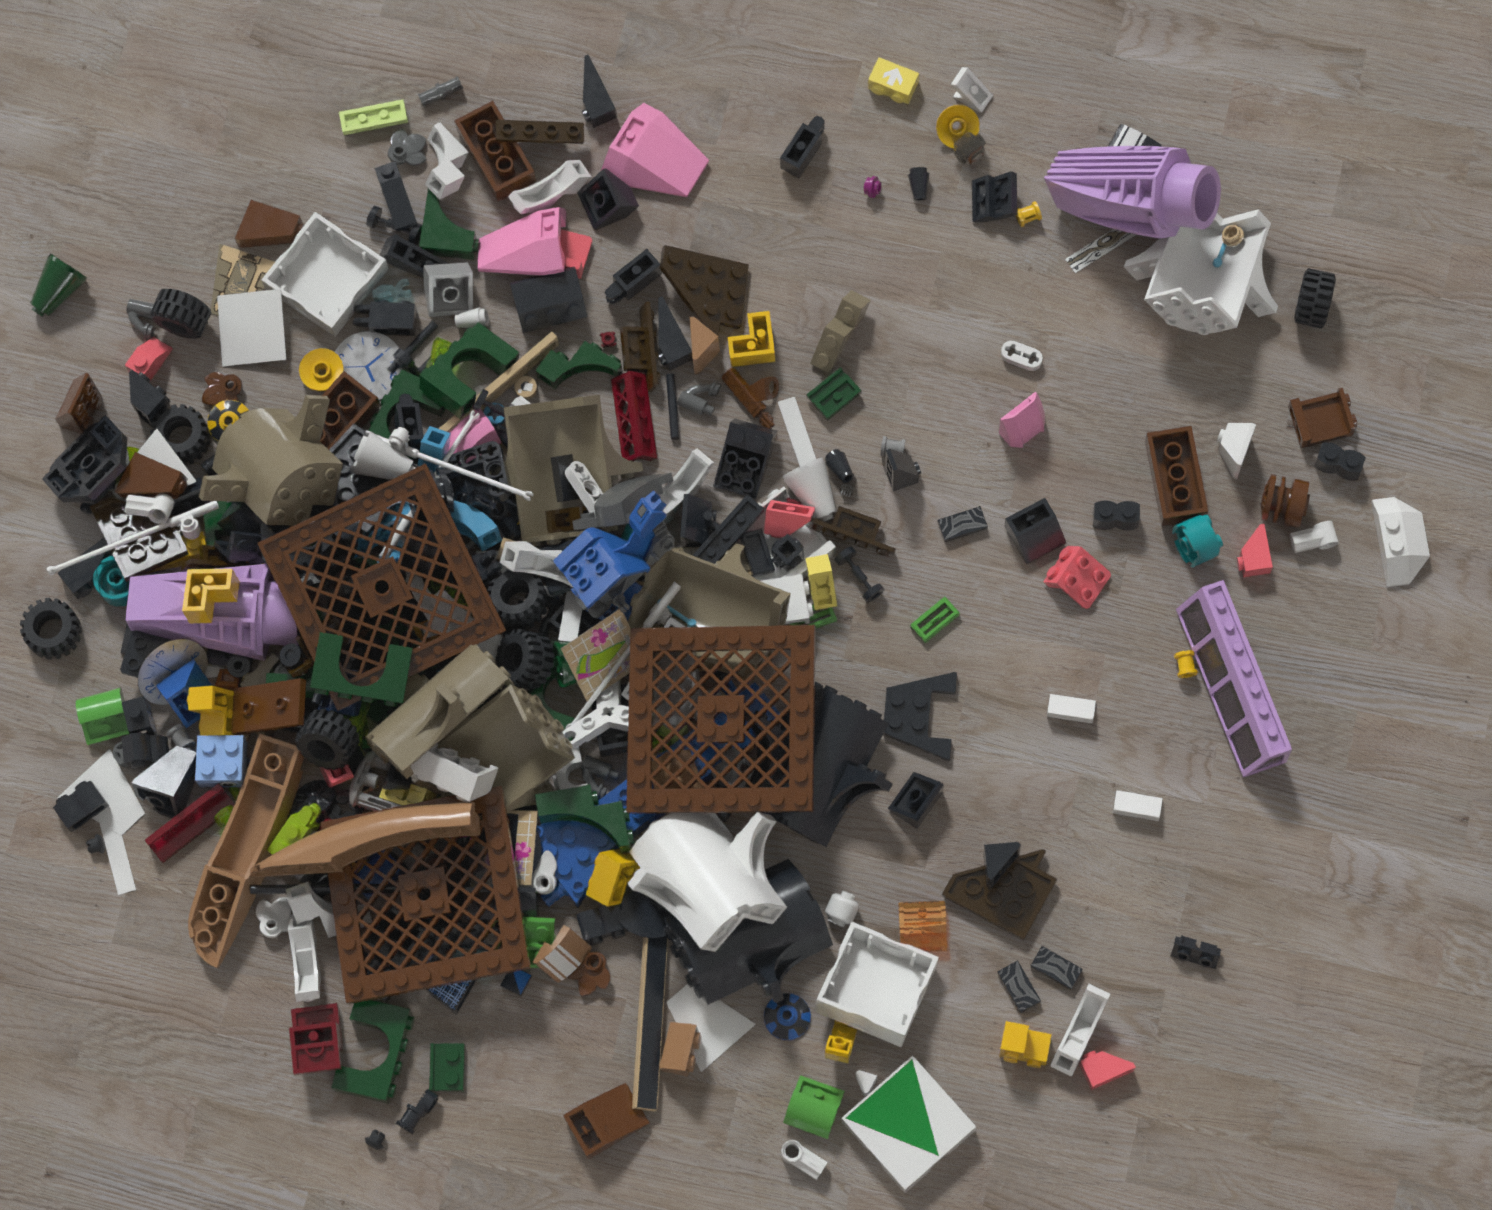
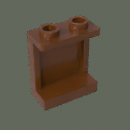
M1343 387L1338 388L1336 393L1300 401L1299 398L1290 400L1288 409L1300 448L1353 436L1355 427H1357V420L1355 415L1350 412V397L1348 393H1344Z

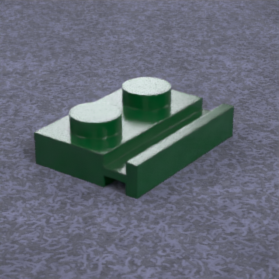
M840 367L806 394V398L813 403L815 408L828 421L858 397L862 390Z
M430 1043L429 1090L464 1092L465 1044Z

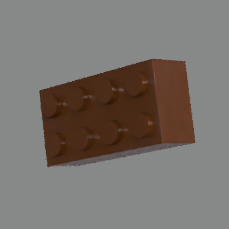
M491 101L454 120L458 134L497 202L508 197L513 191L524 189L537 181L533 168L517 142L496 141V120H504L494 101Z
M345 371L339 375L322 395L327 396L330 400L320 442L329 450L353 424L362 428L381 407L378 397Z
M1192 426L1147 433L1145 445L1161 527L1180 524L1197 515H1208V506Z

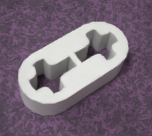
M1007 341L1001 349L1002 359L1009 364L1028 371H1036L1042 365V354L1035 348L1015 341ZM1014 348L1016 354L1008 356V351ZM1032 355L1036 356V361L1030 364L1028 358H1031Z

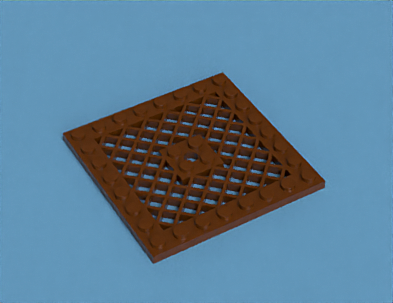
M426 464L257 543L314 662L320 632L326 633L325 630L352 639L349 651L341 650V653L346 654L347 657L344 665L342 666L341 662H339L343 677L353 685L368 686L381 678L386 666V662H383L392 636L405 640L404 647L407 646L408 642L419 645V647L412 650L408 677L461 653L469 645L480 644L506 631ZM415 495L418 502L410 500L408 498ZM401 502L398 512L386 509ZM405 502L417 506L414 518L401 514ZM420 509H422L428 523L417 520ZM380 512L377 522L365 519ZM384 512L396 516L393 528L380 524ZM400 518L412 521L408 533L396 529ZM359 522L356 532L344 529ZM363 522L375 526L371 538L359 534ZM415 523L427 527L424 539L411 535ZM379 527L391 531L387 543L375 539ZM431 529L438 544L427 540ZM338 532L335 542L323 539ZM342 532L354 536L350 548L338 544ZM394 533L406 537L403 549L390 545ZM358 537L370 541L366 553L354 549ZM410 538L422 542L418 554L406 550ZM317 542L314 552L302 549ZM321 542L333 546L329 558L317 554ZM373 543L385 547L381 559L369 555ZM425 544L437 548L434 560L421 556ZM337 547L349 551L345 563L333 559ZM389 548L401 552L397 564L393 556L385 559ZM441 550L448 565L437 561ZM296 551L294 560L292 562L289 554ZM300 552L312 556L308 568L296 564ZM352 553L364 557L360 569L348 565ZM404 554L416 558L413 570L400 566ZM316 557L328 561L324 573L312 569ZM368 558L379 562L364 569ZM420 559L432 563L428 575L416 571ZM331 563L343 567L339 579L327 575ZM435 565L447 568L444 581L431 577ZM296 568L307 571L303 583ZM347 568L358 572L351 576L354 584L343 580ZM400 570L411 573L408 584H406ZM450 571H452L458 586L447 582ZM310 573L322 576L318 589L306 585ZM414 575L426 578L423 591L410 587ZM326 578L338 582L334 594L322 590ZM383 580L388 583L389 589L386 593L380 594L375 590V585L378 581ZM430 580L442 584L438 596L426 592ZM341 584L353 587L349 600L337 596ZM445 585L457 589L454 602L442 598ZM306 589L317 592L313 604ZM357 590L364 605L353 601ZM409 590L421 594L417 606L406 603V601L413 599ZM460 592H462L468 607L457 603ZM320 594L332 597L328 610L316 606ZM424 596L436 599L433 612L421 608ZM336 599L348 603L344 615L332 611ZM440 601L452 605L448 617L436 613ZM351 605L363 608L360 620L347 617ZM400 605L396 616L385 613V611ZM403 606L415 609L412 621L400 618ZM455 606L468 610L464 623L452 619ZM315 609L327 613L323 625ZM366 611H368L371 618L379 615L375 626L363 622ZM419 611L431 615L427 627L415 623ZM470 613H472L475 620L467 623ZM330 614L342 618L338 631L326 627ZM382 616L394 619L391 631L378 628ZM434 616L447 620L443 633L431 629ZM346 620L358 624L354 636L342 632ZM398 621L410 625L406 637L394 633ZM450 622L461 625V627L446 633ZM361 625L373 629L370 641L357 638ZM413 626L426 630L422 643L410 639ZM377 631L389 635L385 647L373 643ZM429 632L440 635V637L425 643ZM356 641L368 645L364 657L352 653ZM371 646L384 650L380 662L367 659ZM350 656L363 660L359 672L346 669ZM366 662L377 665V667L362 673ZM345 672L356 675V677L348 679ZM329 691L337 711L361 700V696L352 695L351 699L338 697V692Z
M816 626L630 628L626 812L628 814L813 812ZM775 650L768 658L761 652ZM784 650H791V657ZM714 651L729 652L721 659ZM738 651L751 652L744 658ZM669 652L683 653L675 659ZM692 652L705 653L698 659ZM758 653L765 661L755 669L749 661ZM782 653L788 661L778 669L772 661ZM712 654L719 662L709 670L703 662ZM736 654L742 661L732 670L726 662ZM667 655L673 662L663 671L657 663ZM687 655H690L696 662L686 670L680 662ZM747 665L753 673L743 681L737 673ZM770 665L776 673L767 681L760 673ZM654 666L661 672L655 680ZM678 666L684 674L674 682L668 674ZM701 666L707 674L698 682L691 674ZM724 666L730 673L720 681L714 674ZM791 666V675L789 680L783 674V672ZM758 676L765 684L755 693L748 685ZM781 676L787 684L778 692L771 684ZM666 677L673 685L663 694L656 686ZM689 677L696 685L686 694L679 686ZM712 677L718 685L709 693L702 685ZM733 677H736L742 684L732 693L725 685ZM769 687L776 695L766 704L759 696ZM700 688L707 696H698L697 705L690 697ZM722 688L729 694L715 696ZM745 688L753 694L746 703L745 696L739 695ZM677 689L684 697L674 705L668 697ZM789 689L790 703L783 697ZM654 690L661 696L655 703ZM758 699L764 707L754 715L748 707ZM781 699L787 707L777 715L771 707ZM688 700L695 708L685 716L679 708ZM666 701L672 708L662 717L656 709ZM769 710L776 718L766 727L759 719ZM745 711L752 717L746 725ZM653 712L660 718L654 726ZM677 712L683 720L673 728L667 720ZM789 712L790 726L782 720ZM721 713L726 714L727 722L724 725H717L715 723L716 716ZM696 714L697 727L690 721ZM757 722L764 730L754 739L747 731ZM781 722L787 730L777 738L771 730ZM665 723L672 731L662 740L655 732ZM688 723L695 731L685 740L678 732ZM746 734L752 742L742 750L736 743H745ZM769 734L775 742L765 750L759 742ZM677 735L683 743L673 751L667 743ZM789 735L790 749L782 743ZM653 736L660 742L654 749ZM696 737L699 744L705 743L697 751L690 745ZM713 743L727 744L719 750ZM757 745L764 753L754 762L747 754ZM780 745L787 753L777 762L770 754ZM711 746L717 754L707 762L701 754ZM734 746L740 754L730 762L724 754ZM665 747L671 755L661 763L655 755ZM688 747L694 754L684 762L678 755ZM722 757L729 765L719 774L712 766ZM745 757L752 765L742 774L735 766ZM769 757L775 765L765 773L759 765ZM652 758L660 765L653 773ZM676 758L682 766L672 774L666 767ZM699 758L705 766L696 774L689 766ZM788 759L789 773L782 767ZM780 768L787 776L777 785L770 777ZM687 769L694 777L684 786L677 778ZM710 769L717 777L707 785L701 777ZM734 769L740 777L730 785L724 777ZM757 769L763 777L753 785L747 777ZM664 770L670 778L661 786L654 778ZM745 780L752 788L737 787ZM767 780L774 786L760 788ZM675 781L682 789L667 788ZM699 781L705 788L691 787ZM722 781L728 788L714 787ZM652 782H653L659 789H652Z
M502 786L492 787L488 794L470 801L475 802V812L478 816L483 815V821L480 819V835L469 836L471 839L465 848L456 843L460 837H452V839L448 837L443 838L449 843L442 853L433 848L440 838H433L429 844L423 840L410 842L406 848L401 845L396 846L403 851L396 862L388 857L395 848L391 847L387 848L384 853L381 851L377 852L381 857L374 866L366 862L369 857L368 855L359 859L353 869L351 863L343 867V872L328 873L347 1004L531 969ZM456 795L323 821L321 822V828L323 830L347 820L391 809L466 802L457 799ZM484 830L487 844L479 839ZM417 842L426 847L419 857L411 853ZM476 842L484 846L478 857L469 852ZM453 846L462 851L455 862L446 857ZM430 851L439 856L432 866L424 862ZM487 853L489 855L490 866L482 861L484 857L487 855ZM408 855L416 860L409 871L401 866ZM466 855L475 860L468 871L459 866ZM385 860L394 865L387 875L379 871ZM443 860L452 865L447 873L444 867H439ZM363 864L371 869L364 880L356 875ZM421 864L429 869L416 872ZM479 864L488 869L481 880L473 875ZM398 869L406 873L398 876L399 884L392 880ZM456 869L465 874L459 884L450 880ZM376 873L384 878L377 889L369 884ZM491 875L493 888L486 884ZM354 878L361 882V885L358 887L356 891ZM469 878L478 883L472 893L463 889ZM389 882L397 887L390 898L382 893ZM448 883L455 887L450 896ZM366 887L374 891L367 903L359 898ZM482 887L491 891L485 902L476 898ZM423 889H430V898L425 901L420 900V892ZM460 891L468 896L462 907L453 902ZM400 893H401L402 907L395 902V900H396L397 897L400 895ZM379 896L387 901L380 912L372 907ZM494 898L496 901L497 911H495L489 906L491 902L494 900ZM473 900L481 905L475 916L466 911ZM357 901L364 905L360 913L358 912ZM392 905L400 910L393 921L385 916ZM451 905L459 910L452 921L444 916L452 914ZM369 909L377 914L371 925L362 920ZM486 909L495 915L488 925L479 920ZM463 914L472 919L465 930L457 925ZM403 916L406 923L411 922L406 930L398 925ZM434 917L429 925L422 921L423 919ZM382 918L390 923L384 934L375 929ZM441 918L449 923L442 934L434 930V927ZM498 920L501 934L492 929ZM360 923L368 928L363 936L361 934ZM418 923L426 928L419 939L411 934ZM476 923L485 928L478 939L470 934ZM395 927L403 932L397 943L388 938ZM453 928L462 932L456 943L447 939ZM372 932L381 937L374 948L365 943ZM431 932L440 937L432 948L424 943ZM490 932L498 937L492 948L483 943ZM408 936L416 941L410 952L401 947ZM466 937L475 941L469 952L460 948ZM385 941L394 946L387 957L378 952ZM444 941L452 946L446 957L437 952ZM363 946L371 950L366 959ZM421 946L430 951L423 962L414 956ZM480 946L488 950L487 952L475 954ZM398 950L407 955L400 966L391 961ZM457 950L465 955L452 958ZM375 955L384 960L377 971L369 966ZM434 955L442 959L441 961L429 963ZM412 959L418 964H420L416 966L407 967V965ZM388 964L396 968V970L383 972ZM367 969L374 974L367 975Z

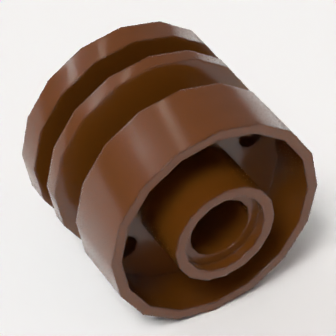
M1271 474L1263 490L1260 505L1261 520L1267 521L1270 511L1274 512L1272 523H1276L1279 515L1284 514L1285 525L1300 528L1302 517L1306 516L1310 494H1308L1309 481L1294 478L1291 487L1288 488L1286 487L1285 476H1282L1278 486L1275 485L1277 475Z

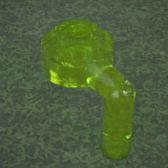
M229 787L228 791L237 800L240 790L238 787ZM229 805L215 815L214 821L219 827L226 826L234 806Z

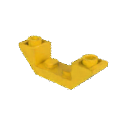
M835 1020L831 1036L829 1035L825 1048V1058L848 1063L857 1029Z

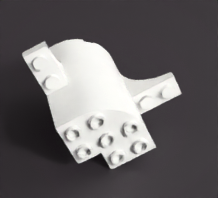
M1259 209L1224 219L1217 213L1211 225L1206 229L1180 227L1176 236L1159 238L1146 251L1126 260L1124 268L1136 280L1152 277L1144 300L1168 325L1197 332L1201 335L1237 328L1244 304L1258 317L1276 313L1278 308L1266 286L1262 269V252L1271 223ZM1229 225H1236L1244 232L1242 242L1236 246L1226 245L1221 258L1222 265L1218 268L1214 267L1213 261L1217 258L1223 243L1222 232L1224 228Z
M757 812L734 838L716 813H670L660 820L653 821L649 829L636 841L633 848L629 851L641 868L635 872L628 884L632 890L649 896L670 911L686 928L700 949L716 952L744 918L773 924L787 908L770 885L764 870L763 855L765 843L776 820L772 815Z

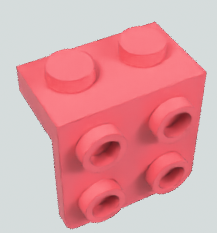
M561 229L560 244L565 256L564 269L575 266L577 276L581 279L592 245V238Z
M1067 546L1060 552L1058 561L1048 570L1047 577L1043 582L1050 588H1061L1082 608L1088 609L1111 577V573L1081 546Z

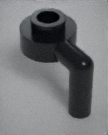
M399 348L393 354L395 358L393 362L399 369H407L417 377L420 376L423 369L429 368L435 361V358L430 356L418 368L414 360L402 349Z

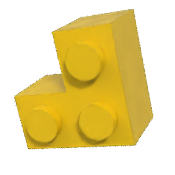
M770 311L747 313L749 335L728 337L731 367L775 362Z
M233 569L187 570L182 612L189 623H212L215 602H237L240 581Z
M215 686L189 687V695L187 697L188 710L200 713V736L236 735L231 733L234 691Z
M620 849L599 852L594 862L593 874L588 881L586 895L607 907L621 904L627 883L641 867L629 852L621 853Z
M1006 1021L999 1057H1004L1003 1061L1009 1063H1017L1018 1060L1027 1062V1066L1040 1068L1041 1065L1046 1066L1052 1034L1028 1030L1029 1025Z

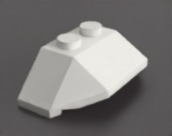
M1395 497L1371 500L1386 586L1388 588L1410 585L1430 557L1422 513Z

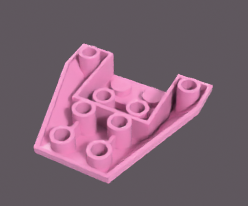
M643 103L628 116L609 147L602 169H608L631 188L688 197L709 163V159L663 112Z
M557 207L536 211L479 238L478 271L526 275H548L564 272L565 256L560 244L561 227H566V210Z

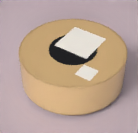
M522 376L516 380L514 388L518 397L521 395L525 399H531L535 396L537 384L532 377Z

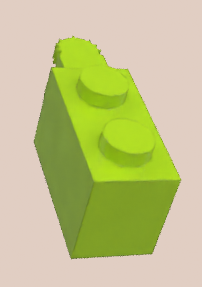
M313 803L310 806L303 807L298 813L292 814L267 851L273 855L294 842L309 836L314 830L317 831L320 827V824L316 822L322 810L320 806Z

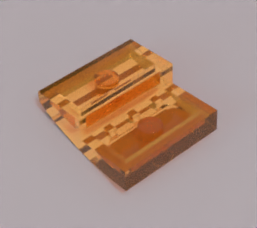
M945 901L898 902L900 943L911 945L925 952L947 951Z

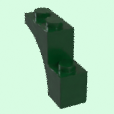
M584 341L570 361L562 352L556 353L550 350L535 371L538 379L556 390L566 379L579 373L597 371L617 377L621 375L623 370L621 361L612 354L608 356L602 352L603 349L596 343L592 342L590 344Z

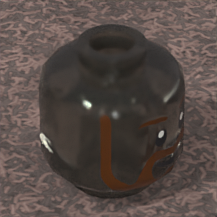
M967 132L954 143L953 154L961 164L973 165L985 155L984 145L986 142L980 134L974 135L971 132Z

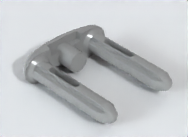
M373 750L366 754L355 771L349 792V803L353 808L358 805L373 811L402 806L362 792L364 785L374 789L378 785L380 776L372 773L374 767L386 770L387 764Z

